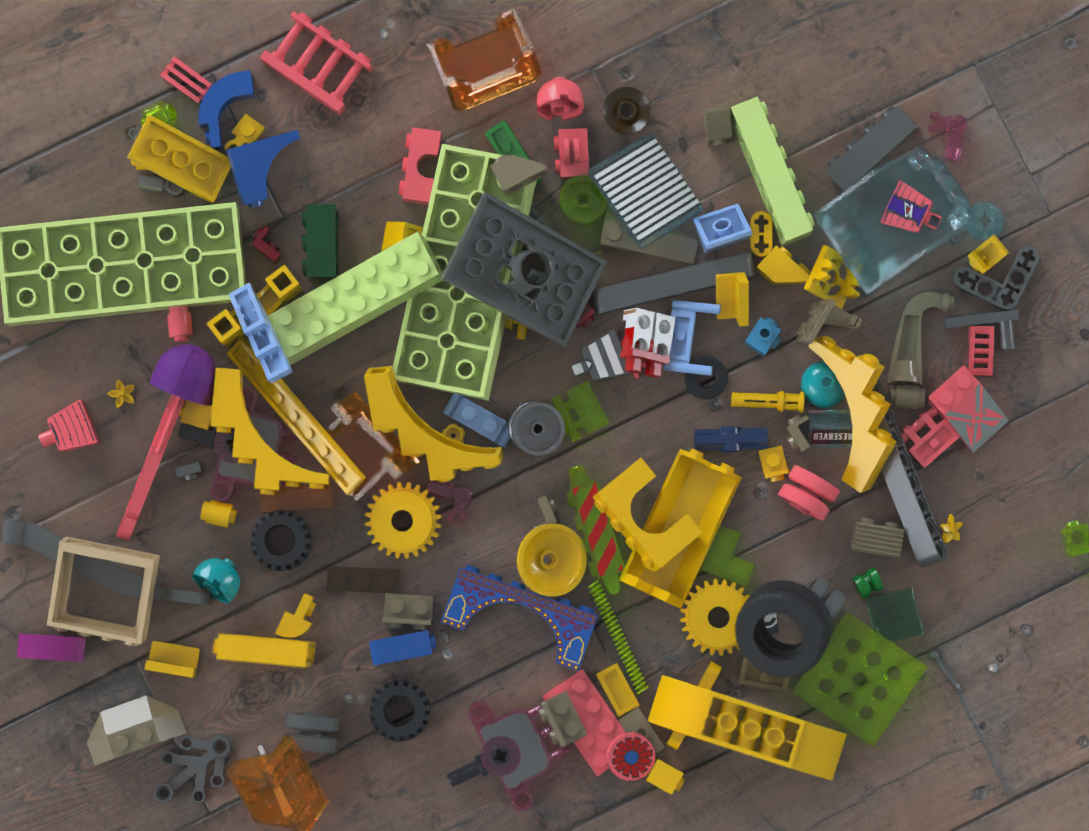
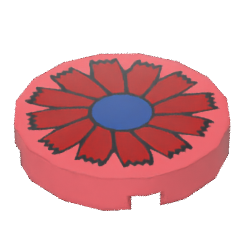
M636 732L616 736L609 744L606 752L607 763L612 773L626 781L645 777L652 770L655 762V750L651 742L644 735Z

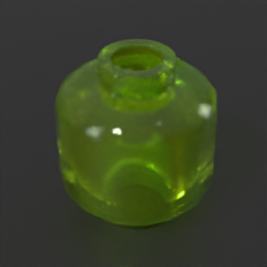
M159 100L143 108V118L140 119V122L143 126L147 116L150 114L175 127L178 115L170 102L166 103L163 100Z

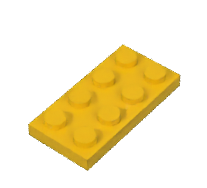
M150 114L147 116L127 156L133 162L210 203L215 201L231 168L227 156Z

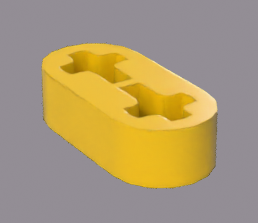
M759 211L750 220V229L752 231L750 249L754 256L763 258L771 252L773 246L772 219L768 213ZM760 216L763 217L764 221L768 222L763 227V233H759V225L754 223V221H758ZM759 237H763V243L768 245V248H765L763 253H760L759 249L755 248V245L759 243Z

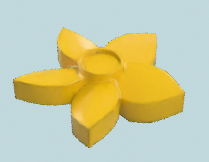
M117 380V390H111L107 393L110 397L116 398L115 404L117 409L123 405L124 401L134 404V399L130 394L133 392L135 385H127L124 388L123 383Z
M953 514L949 515L947 524L943 523L939 526L944 531L942 535L944 543H948L952 539L960 540V534L957 530L963 523L954 522Z

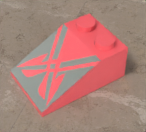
M964 365L925 398V401L938 411V415L945 419L960 435L959 438L972 453L1009 421L981 383Z

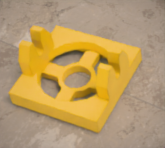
M823 245L804 289L822 300H834L836 302L835 305L842 309L847 297L853 299L860 295L854 288L856 286L864 287L862 279L857 277L861 265L831 247ZM842 263L846 269L845 280L840 278L838 271ZM833 270L835 278L832 283H828L827 280L831 278L828 272ZM820 281L824 283L822 288L820 286ZM838 285L841 287L837 294L828 295L832 286Z

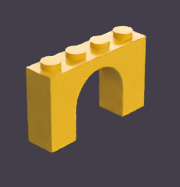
M283 265L265 279L267 284L257 293V296L268 316L279 310L304 290L288 268ZM225 309L206 323L226 348H229L240 337L245 335L235 310L229 312Z
M639 458L596 493L593 499L597 509L602 513H606L611 519L610 524L612 527L625 536L626 544L633 551L636 550L642 557L641 562L643 565L655 572L703 532L688 514L681 517L666 531L659 534L645 532L635 524L631 515L632 499L640 489L656 477L645 461Z

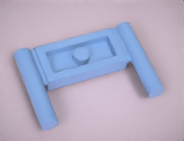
M673 300L671 316L676 318L669 354L670 363L664 365L663 370L712 376L713 366L689 364L695 330L696 312L720 314L721 305Z
M453 394L442 412L503 448L506 447L510 440L507 429L508 422L462 395Z

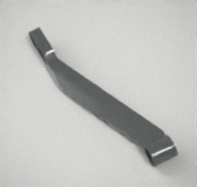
M4 519L1 543L27 546L57 562L59 542L63 537L34 522ZM75 554L74 571L121 595L141 596L142 577L108 560ZM155 584L153 599L209 606L211 594L161 588Z

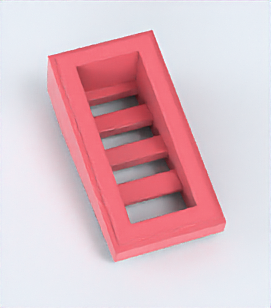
M994 326L968 327V370L973 376H992ZM975 334H987V339L975 338ZM975 344H987V348H975ZM974 354H987V358H974ZM974 363L987 364V368H974Z

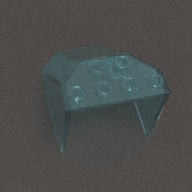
M919 146L874 169L813 214L819 227L824 230L830 239L831 245L839 252L845 266L851 270L857 279L858 285L866 294L881 287L972 226V220L967 215V209L970 208L968 197L962 191L954 176L949 172L943 160L936 156L933 159L928 157L926 151ZM899 180L934 203L930 212L942 217L937 230L924 225L920 234L887 226L880 222Z

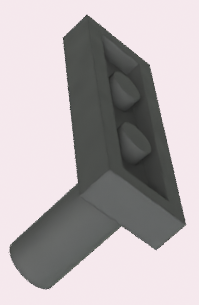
M1017 309L942 317L943 327L946 328L998 322L1001 350L1015 348L1012 320L1019 319Z

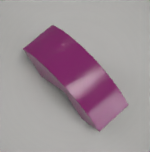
M19 633L17 658L84 662L86 638Z

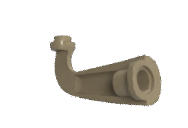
M923 292L914 296L908 302L903 311L896 335L887 381L889 385H922V313L932 307L938 308L942 312L953 311L954 296H949L947 293Z

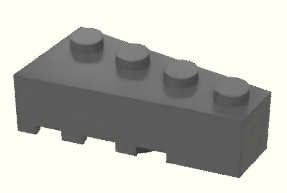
M891 105L881 114L883 119L877 125L872 122L863 131L865 136L859 141L855 138L845 147L847 152L843 156L839 157L837 154L827 163L829 168L826 172L844 192L849 191L874 166L884 160L890 154V151L901 145L911 132L914 133L920 128L901 106L893 108Z

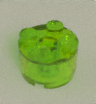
M580 175L570 178L563 185L560 191L559 206L561 213L570 223L577 226H590L598 222L604 215L608 198L607 192L603 190L604 185H600L598 179L590 175ZM587 196L589 204L584 203L580 205L578 197L583 198Z

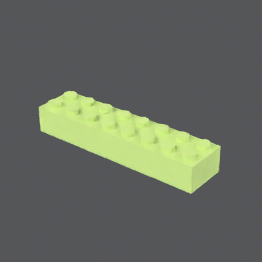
M416 232L268 315V318L289 364L292 365L443 281L440 279L443 272L426 238Z

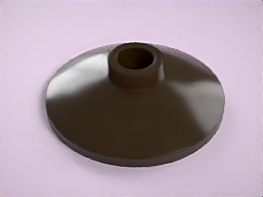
M617 88L604 101V120L617 133L634 134L643 129L650 118V103L644 93L636 88ZM624 108L630 109L631 114L629 116L622 114Z

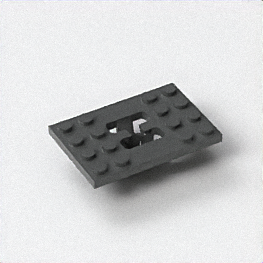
M483 192L440 279L561 347H566L607 261L493 195ZM516 241L524 244L529 249L519 253L517 256H513L511 253ZM530 253L537 254L545 264V272H537L531 268L526 279L533 282L534 285L528 284L523 279L521 271L522 260ZM503 267L512 271V276L515 280L508 285L499 280V274ZM538 288L533 299L525 296L529 291Z

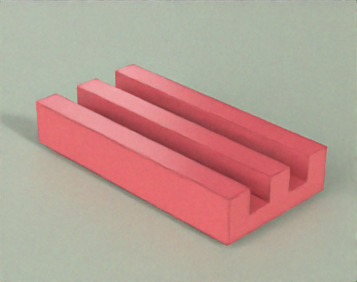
M175 56L172 58L171 63L166 66L165 71L160 74L163 79L197 104L201 103L205 94L213 85ZM178 65L188 74H190L203 85H205L206 87L204 88V90L197 84H195L193 81L188 79L186 76H184L182 73H180L178 70H176L174 67ZM170 72L198 91L200 95L197 97L168 76Z

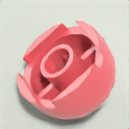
M555 77L546 82L537 94V114L542 118L553 120V116H562L561 121L574 119L583 113L584 97L580 87L564 77Z

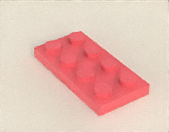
M581 669L544 694L543 698L546 701L567 691L588 734L574 741V743L598 777L609 769L606 754L609 744L616 736L626 732L584 670Z

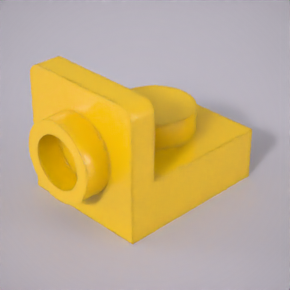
M782 445L758 451L764 479L770 478L771 482L784 480V475L789 474V468L786 465Z

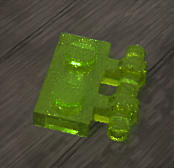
M588 381L566 391L570 399L566 403H563L560 395L551 399L555 409L560 412L564 420L566 434L570 435L573 442L582 438L578 429L583 426L589 435L610 424ZM573 407L580 418L576 422H573L568 412Z

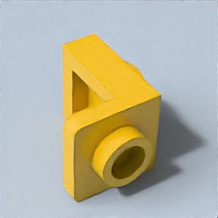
M992 235L968 255L969 263L975 271H980L984 274L1009 254V252L999 239Z

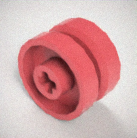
M794 465L788 477L799 488L790 484H783L778 496L798 511L824 521L829 508L818 499L820 498L829 503L835 502L840 490L817 475Z

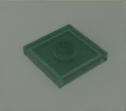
M913 586L865 597L877 645L924 634Z

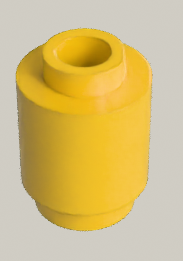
M210 500V502L204 501L200 520H205L207 524L229 528L230 524H235L237 510H234L233 504Z

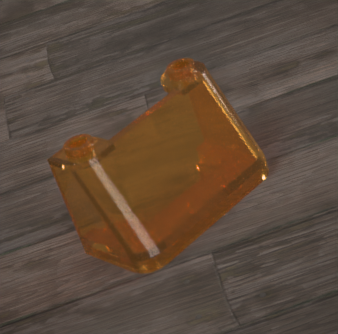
M516 9L499 15L495 21L497 29L453 46L450 40L442 38L427 44L454 110L463 111L530 84L540 77L541 69L535 49Z

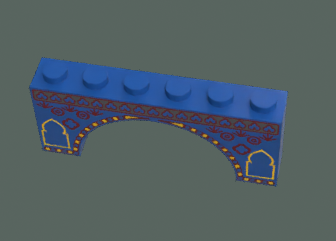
M466 565L465 569L460 567L441 623L465 630L470 619L487 606L505 602L527 606L543 616L554 631L558 646L555 663L579 671L598 617L593 614L595 609L583 605L580 606V609L570 606L572 601L558 597L557 601L547 598L548 596L526 591V585L512 581L511 585L502 582L503 577L489 573L488 577L479 574L480 569Z

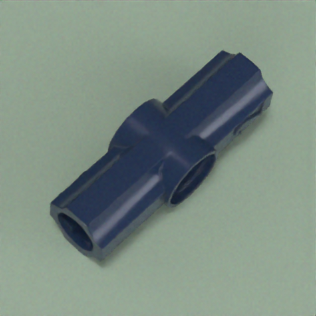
M720 427V429L694 430V448L697 451L720 450V452L767 449V428L741 429V427Z

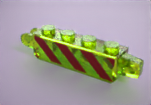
M577 465L568 469L571 487H569L570 492L566 493L570 507L575 506L577 516L573 518L577 530L582 529L585 537L581 539L583 542L582 546L586 553H590L592 562L588 563L592 577L597 575L598 580L603 579L607 591L612 595H616L621 589L617 574L623 571L625 565L612 525L610 524V518L606 513L600 512L594 503L593 496L600 491L599 483L589 480L583 465Z

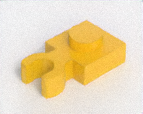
M245 113L231 132L236 138L226 143L225 150L230 149L232 146L238 147L256 142L264 132L265 127Z

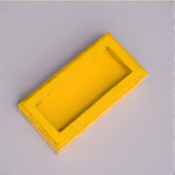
M617 663L596 674L618 717L640 706Z

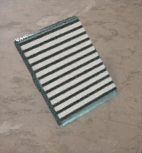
M651 133L646 134L588 170L589 176L609 203L611 210L620 219L637 246L641 249L703 211L702 205L682 178L681 173L673 165Z

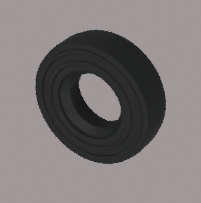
M701 356L690 363L713 366V372L716 376L713 385L703 387L697 381V374L685 373V384L692 395L700 399H712L724 391L728 382V373L720 360L712 356Z

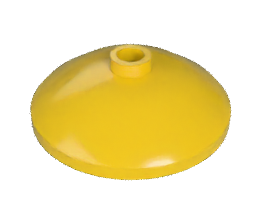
M544 524L531 530L521 542L517 554V567L523 582L535 593L549 597L561 596L573 590L581 581L587 565V554L582 540L572 529L560 524ZM545 555L549 557V561L546 564L543 561Z

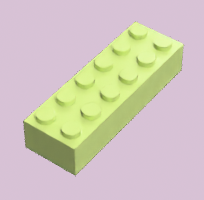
M757 96L730 108V119L767 212L771 216L772 224L781 246L784 247L809 237L813 231L812 226H815L810 212L806 213L803 204H805V199L801 190L797 191L795 188V174L792 168L788 169L785 164V159H787L785 150L782 145L778 147L776 142L778 134L774 124H769L766 115H769L766 104L764 101L760 102Z

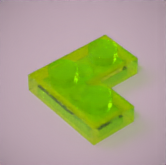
M720 525L706 554L701 570L747 587L755 564L732 556L740 532Z

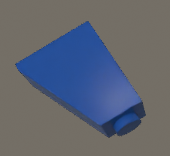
M429 630L369 641L373 666L433 654L432 649L437 648L434 634L429 635Z

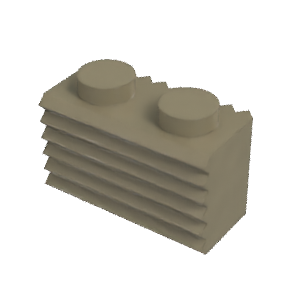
M861 518L860 522H854L850 551L899 559L904 530L899 529V524L885 522L884 526L875 525V520Z

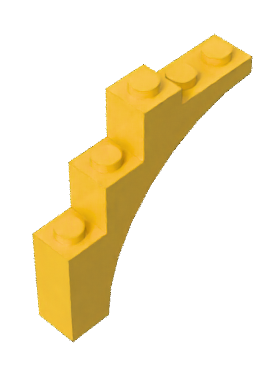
M828 336L817 337L808 347L820 356L834 372L844 390L850 407L853 426L852 448L847 468L841 480L859 493H862L872 488L897 441L891 438L889 432L884 429H878L891 404L884 400L885 397L882 394L872 390L885 367L878 363L879 360L871 354L855 357L853 352L837 346L832 338Z
M392 366L368 368L364 379L374 431L381 430L383 433H388L398 429L402 456L410 455V457L416 458L426 454L431 481H451L455 478L458 469L469 471L474 469V467L482 466L485 469H491L501 464L504 457L502 447H479L464 444L444 436L424 422L405 400L397 384Z
M216 368L211 426L217 428L216 432L231 433V429H235L232 457L237 458L238 463L253 464V460H257L254 488L260 489V494L274 495L275 491H281V482H285L287 487H300V483H307L309 488L324 489V485H330L331 476L329 474L313 472L293 465L279 456L265 443L254 427L246 408L243 394V372L240 369Z

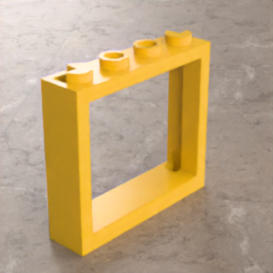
M219 634V638H215L213 653L217 654L216 659L306 668L314 666L316 642Z

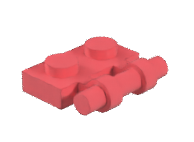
M933 406L926 412L922 411L918 415L919 418L910 426L904 427L902 429L903 433H901L904 443L909 439L914 443L908 452L923 469L960 437L945 419H942L938 424L933 421V418L938 414V411ZM926 425L930 431L920 438L916 433Z

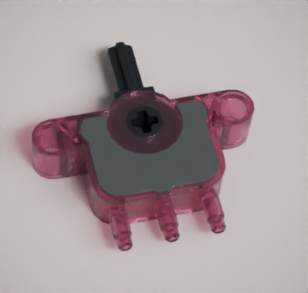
M244 386L243 394L245 392H252L254 395L253 402L246 404L254 427L265 443L279 456L292 464H296L298 458L281 452L284 438L300 439L291 429L284 428L278 420L257 414L260 400L259 394L252 387ZM183 423L179 429V437L209 445L208 448L215 450L219 456L210 488L211 496L215 500L220 502L231 500L234 496L237 482L254 486L257 460H253V464L238 463V459L232 457L233 447L229 443L234 441L235 429H231V433L216 432L217 428L211 431ZM281 482V487L285 486V482ZM225 484L228 487V494L220 498L216 493V489L219 485Z
M476 701L471 704L468 713L483 744V748L480 754L474 756L475 761L448 773L447 778L451 786L455 787L481 773L483 776L491 773L499 777L513 807L518 811H526L533 804V795L527 783L547 773L553 762L564 758L571 751L566 746L552 753L549 752L544 740L550 737L549 732L552 731V728L549 726L539 731L533 719L540 715L538 712L541 709L540 704L528 710L515 709L495 719L490 706L486 702ZM476 705H482L486 708L487 713L484 718L478 719L473 715V708ZM500 749L502 752L506 751L508 753L505 756V762H502L500 759L495 760L496 750ZM519 793H525L529 796L530 800L526 806H519L516 803L515 797Z

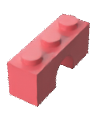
M412 127V133H407L405 148H409L408 157L403 158L402 171H405L406 174L405 180H400L398 195H402L403 202L429 205L434 178L420 175L418 165L425 158L438 159L442 137L441 131Z

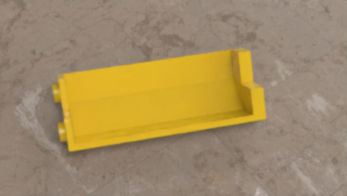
M692 448L689 452L683 449L679 450L642 530L652 534L663 533L677 520L688 514L703 533L655 572L643 565L641 562L642 557L636 550L632 551L619 578L620 581L679 609L684 604L683 601L692 587L742 477L733 473L735 468L725 463H722L721 466L712 464L703 459V453Z

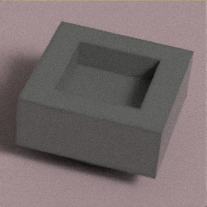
M200 462L175 468L177 477L180 479L184 478L185 481L199 478L198 474L204 472Z

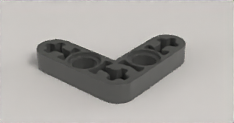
M1032 246L1021 248L1002 284L968 267L957 269L953 273L952 282L958 289L1000 310L1013 309L1017 305L1039 261V252ZM1028 251L1032 253L1031 257L1034 259V261H1029L1025 266L1026 269H1029V272L1021 267H1016L1017 263L1020 266L1023 264L1025 257L1022 256V253L1026 254ZM966 272L968 274L967 278L971 281H974L975 277L979 278L973 290L969 288L972 286L971 283L967 281L963 284L960 283V278L957 277L958 274L962 275ZM1020 272L1023 275L1024 281L1021 285L1012 283V273ZM986 282L990 284L992 291L989 295L985 296L979 292L980 283ZM1007 284L1011 289L1019 290L1018 294L1015 291L1012 292L1010 300L1013 301L1012 304L1008 303L1004 306L1001 296L1008 294L1010 289L1005 288Z

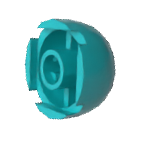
M824 360L812 363L804 371L801 377L800 389L804 392V398L810 404L817 408H830L838 405L845 398L841 384Z
M208 558L202 561L191 575L193 581L202 590L204 588L212 592L211 597L225 604H229L234 599L241 581L238 572L235 570V563L228 558H224V560Z

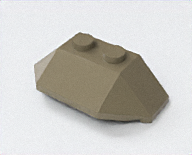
M146 695L100 712L87 745L96 766L185 734L187 731L178 709Z

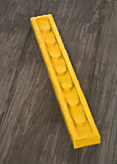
M240 337L226 354L347 495L352 494L366 477L282 379L273 383L268 381L260 360L255 356L251 343L246 337Z

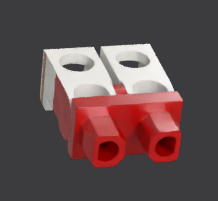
M640 308L624 310L623 320L626 321L620 358L626 359V372L641 373L642 363H645L646 376L652 378L661 377L663 365L670 363L669 354L676 317Z

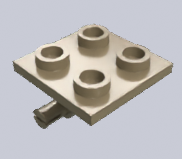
M832 299L815 301L809 309L808 314L810 316L807 322H803L796 332L798 335L796 342L812 344L823 324L855 329L861 325L862 320L857 315H850L835 305L836 302Z

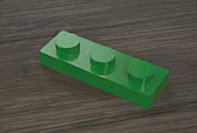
M506 120L501 121L485 132L486 137L497 154L515 155L531 160ZM543 178L536 181V186L544 181Z

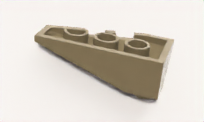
M608 200L600 248L694 265L697 240L666 223L638 240L636 238L638 235L661 222V220H656L634 234L632 230L654 216L650 215L630 228L628 224L646 214V212L643 211L625 222L623 218L639 208L635 207L621 216L619 212L632 204H626L617 210L615 206L621 202L613 204L611 200Z

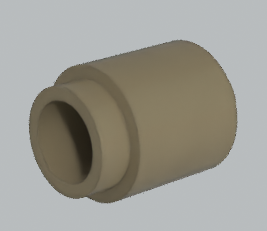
M895 384V388L890 389L889 403H893L894 408L902 409L924 407L925 388H919V385Z

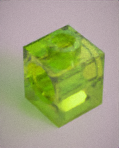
M1079 520L1065 523L1066 528L1060 529V534L1067 558L1089 553V528L1087 523L1080 524ZM1074 531L1079 532L1082 536V540L1078 545L1071 541V534Z

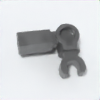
M140 174L138 189L161 194L164 191L168 192L173 198H179L185 192L184 188L169 180H165L163 177Z

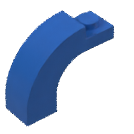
M250 70L235 72L219 79L209 88L201 102L198 116L199 126L201 129L209 128V130L205 131L207 145L211 144V148L216 151L223 150L220 127L223 111L235 101L255 98L253 74Z

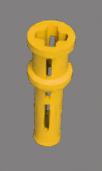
M784 391L777 392V394L732 392L731 407L777 408L779 412L799 410V413H803L804 392L801 391L799 394L784 393Z

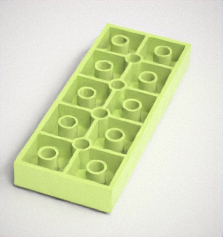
M442 144L422 232L442 272H444L483 192L493 195L529 216L536 181L507 196L502 191L490 167L495 164L494 161L498 157L503 155ZM518 241L514 243L511 250L513 256L521 253L522 243ZM503 267L499 274V280L508 285L515 280L512 276V271ZM441 281L408 299L393 363L396 381L398 383L489 401L507 316L445 281Z
M233 202L0 227V283L4 324L19 326L168 310L169 308L179 306L197 307L232 303L229 293L247 284L238 204Z

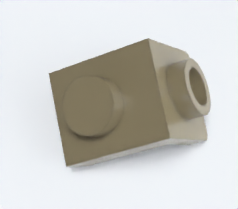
M798 414L787 421L790 426L785 428L790 436L787 438V441L794 451L798 449L802 453L810 445L798 426L809 420L808 415L801 417Z
M546 496L538 498L537 501L546 522L534 526L533 529L544 524H556L557 521L554 513L558 511L553 499L548 500Z

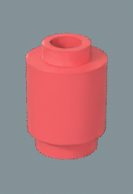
M188 307L169 308V314H167L169 338H174L175 342L189 341V337L193 336L191 312H189Z

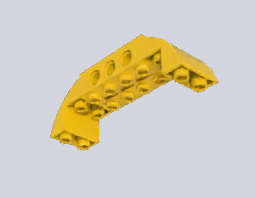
M664 675L661 676L648 717V722L832 781L847 736L845 733Z

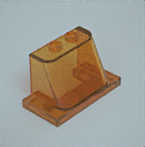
M355 391L336 402L330 408L338 418L325 431L366 477L354 492L350 494L356 502L364 497L389 473L397 480L420 462L417 458L410 457V455L402 456L400 440L393 432L383 433L381 430L374 431L370 407Z
M284 735L273 752L235 761L226 773L255 823L290 828L294 831H310L329 803L295 739L291 735Z

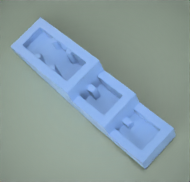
M248 283L229 293L243 332L248 336L255 356L260 360L268 381L273 383L292 373L293 371L252 285Z

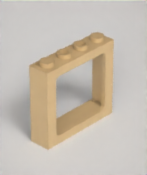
M71 537L63 538L59 542L47 626H52L54 630L59 632L77 631L78 635L84 637L92 635L101 636V639L104 641L121 640L129 646L142 644L147 639L160 555ZM75 554L145 568L137 621L134 627L68 613L67 606Z

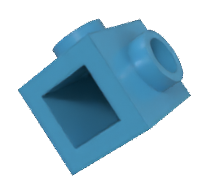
M760 317L744 344L765 356L769 348L774 350L781 340V337L778 336L781 331L777 328L779 324L769 317L765 319Z

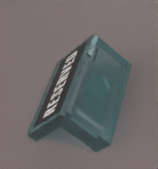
M808 410V443L810 447H852L853 426L850 410Z

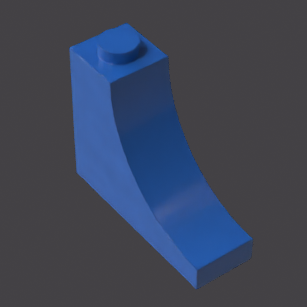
M298 130L226 150L242 205L248 204L250 209L263 205L262 200L268 199L266 179L269 167L279 151L293 141L300 139Z

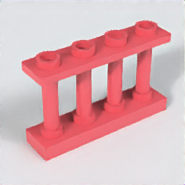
M293 11L290 16L296 22L276 52L269 53L265 50L260 59L262 63L338 115H341L346 108L344 103H342L344 100L342 97L362 68L368 72L372 71L371 60L361 52L358 55L350 50L351 46L344 40L339 39L336 41L330 37L332 33L325 27L320 25L317 28L311 24L312 19L306 14L300 12L298 15ZM305 28L314 34L315 37L298 62L290 67L283 62L285 60L283 57ZM324 41L335 50L315 79L309 80L303 76V70ZM345 55L355 63L335 92L332 91L329 94L322 89L324 87L323 83L340 58Z

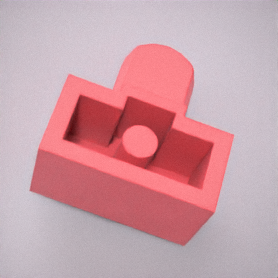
M587 128L558 129V136H554V151L559 150V160H555V174H560V181L589 179Z

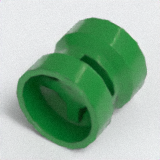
M874 567L868 569L866 574H858L852 577L854 586L862 599L868 597L872 591L878 592L884 589L882 580Z

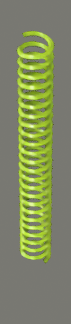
M597 580L588 586V589H592L590 591L591 594L595 593L592 595V598H596L594 602H599L596 604L597 607L601 606L598 611H602L600 615H605L602 619L606 620L604 624H609L606 628H612L608 633L614 632L610 637H615L612 640L613 642L618 641L614 646H619L616 649L617 651L622 650L618 655H623L620 659H626L623 661V664L628 663L624 668L631 667L627 670V673L632 672L629 674V677H633L631 679L632 682L636 681L633 683V686L639 685L635 688V690H640L637 692L639 695L649 686L645 685L647 681H642L645 677L641 676L642 672H638L641 668H636L638 663H634L636 659H632L634 655L631 654L632 650H628L630 646H625L628 644V641H624L626 637H621L624 635L623 632L619 633L622 628H618L620 626L619 623L615 624L618 620L614 619L616 615H611L614 611H608L612 606H607L610 602H605L608 598L604 597L606 593H601L604 590L603 588L598 589L602 584H597L599 582Z

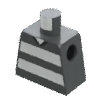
M615 330L610 331L581 349L583 360L571 364L576 378L589 373L592 382H598L631 374V372L625 371L626 359L620 358L622 347Z

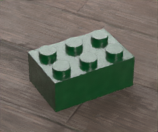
M306 204V211H302V226L306 229V235H302V250L306 253V259H302V274L307 277L310 283L329 282L339 276V211L335 204Z

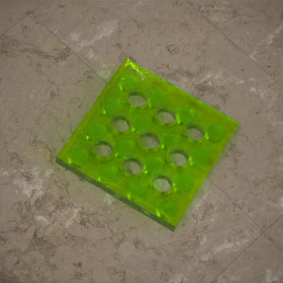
M846 611L832 632L831 641L823 656L811 670L804 673L792 692L871 746H874L928 666ZM850 639H857L860 642L858 651L850 652L846 648V644ZM872 652L878 653L881 657L879 664L875 666L869 665L866 660L868 654ZM836 659L846 661L847 667L844 671L837 672L833 669V662ZM897 666L900 668L901 674L897 679H890L887 676L889 667ZM862 672L867 676V681L864 685L858 686L853 682V676L856 673ZM830 679L833 682V688L829 692H823L819 688L821 680ZM877 686H883L887 689L885 698L877 699L874 697L873 691ZM845 692L853 695V702L847 706L842 705L839 701L840 695ZM864 706H869L874 711L873 716L869 719H863L859 714L860 709Z

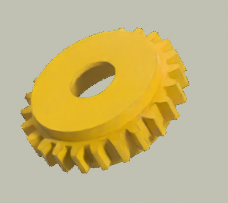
M398 482L397 488L389 484V491L383 488L379 491L382 496L374 495L373 499L376 503L368 504L372 511L365 513V516L370 517V521L366 522L365 526H371L372 530L367 532V535H374L375 538L372 540V544L379 542L378 550L381 551L386 548L387 556L395 552V557L400 558L401 553H404L405 558L408 559L410 552H413L416 557L419 555L418 549L426 552V544L431 546L434 544V541L431 539L432 536L439 537L435 529L442 527V524L437 523V519L442 518V515L436 514L435 510H438L440 506H433L432 502L436 498H428V490L420 492L421 485L419 484L414 489L411 482H407L406 487H403L402 482ZM399 510L408 511L413 518L411 528L404 532L396 530L391 521L393 514Z
M713 579V585H709L707 581H704V588L701 589L700 586L696 585L695 589L697 592L694 594L689 591L688 593L691 597L690 601H683L687 607L686 609H680V612L685 614V618L679 620L680 622H685L686 626L681 630L689 632L686 640L692 638L695 640L692 645L693 647L698 646V644L701 645L700 652L702 653L706 648L709 649L710 655H713L715 650H718L720 656H723L726 649L729 654H732V647L734 646L740 650L735 637V623L738 613L750 595H742L743 587L736 590L735 582L727 586L726 579H723L721 584H718L717 579ZM714 607H723L729 613V622L723 628H715L708 621V613Z

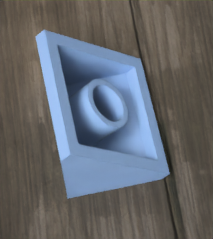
M739 204L693 218L705 254L748 240L752 236V231Z

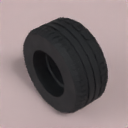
M776 580L765 583L751 593L737 615L735 637L738 648L744 654L743 656L747 661L763 673L781 678L802 675L819 662L831 641L833 626L829 609H827V605L824 604V601L815 591H812V589L807 588L805 585H801V583L790 582L789 580ZM778 613L792 618L800 626L804 641L798 644H786L776 640L766 629L764 616Z

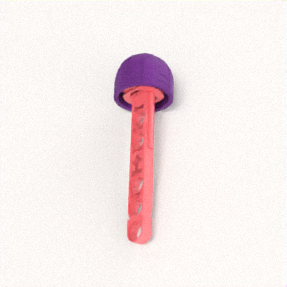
M188 344L175 346L166 351L156 365L150 384L170 393L171 396L119 525L116 538L128 542L133 533L184 401L188 400L205 406L210 404L214 393L217 366L210 354L198 346Z

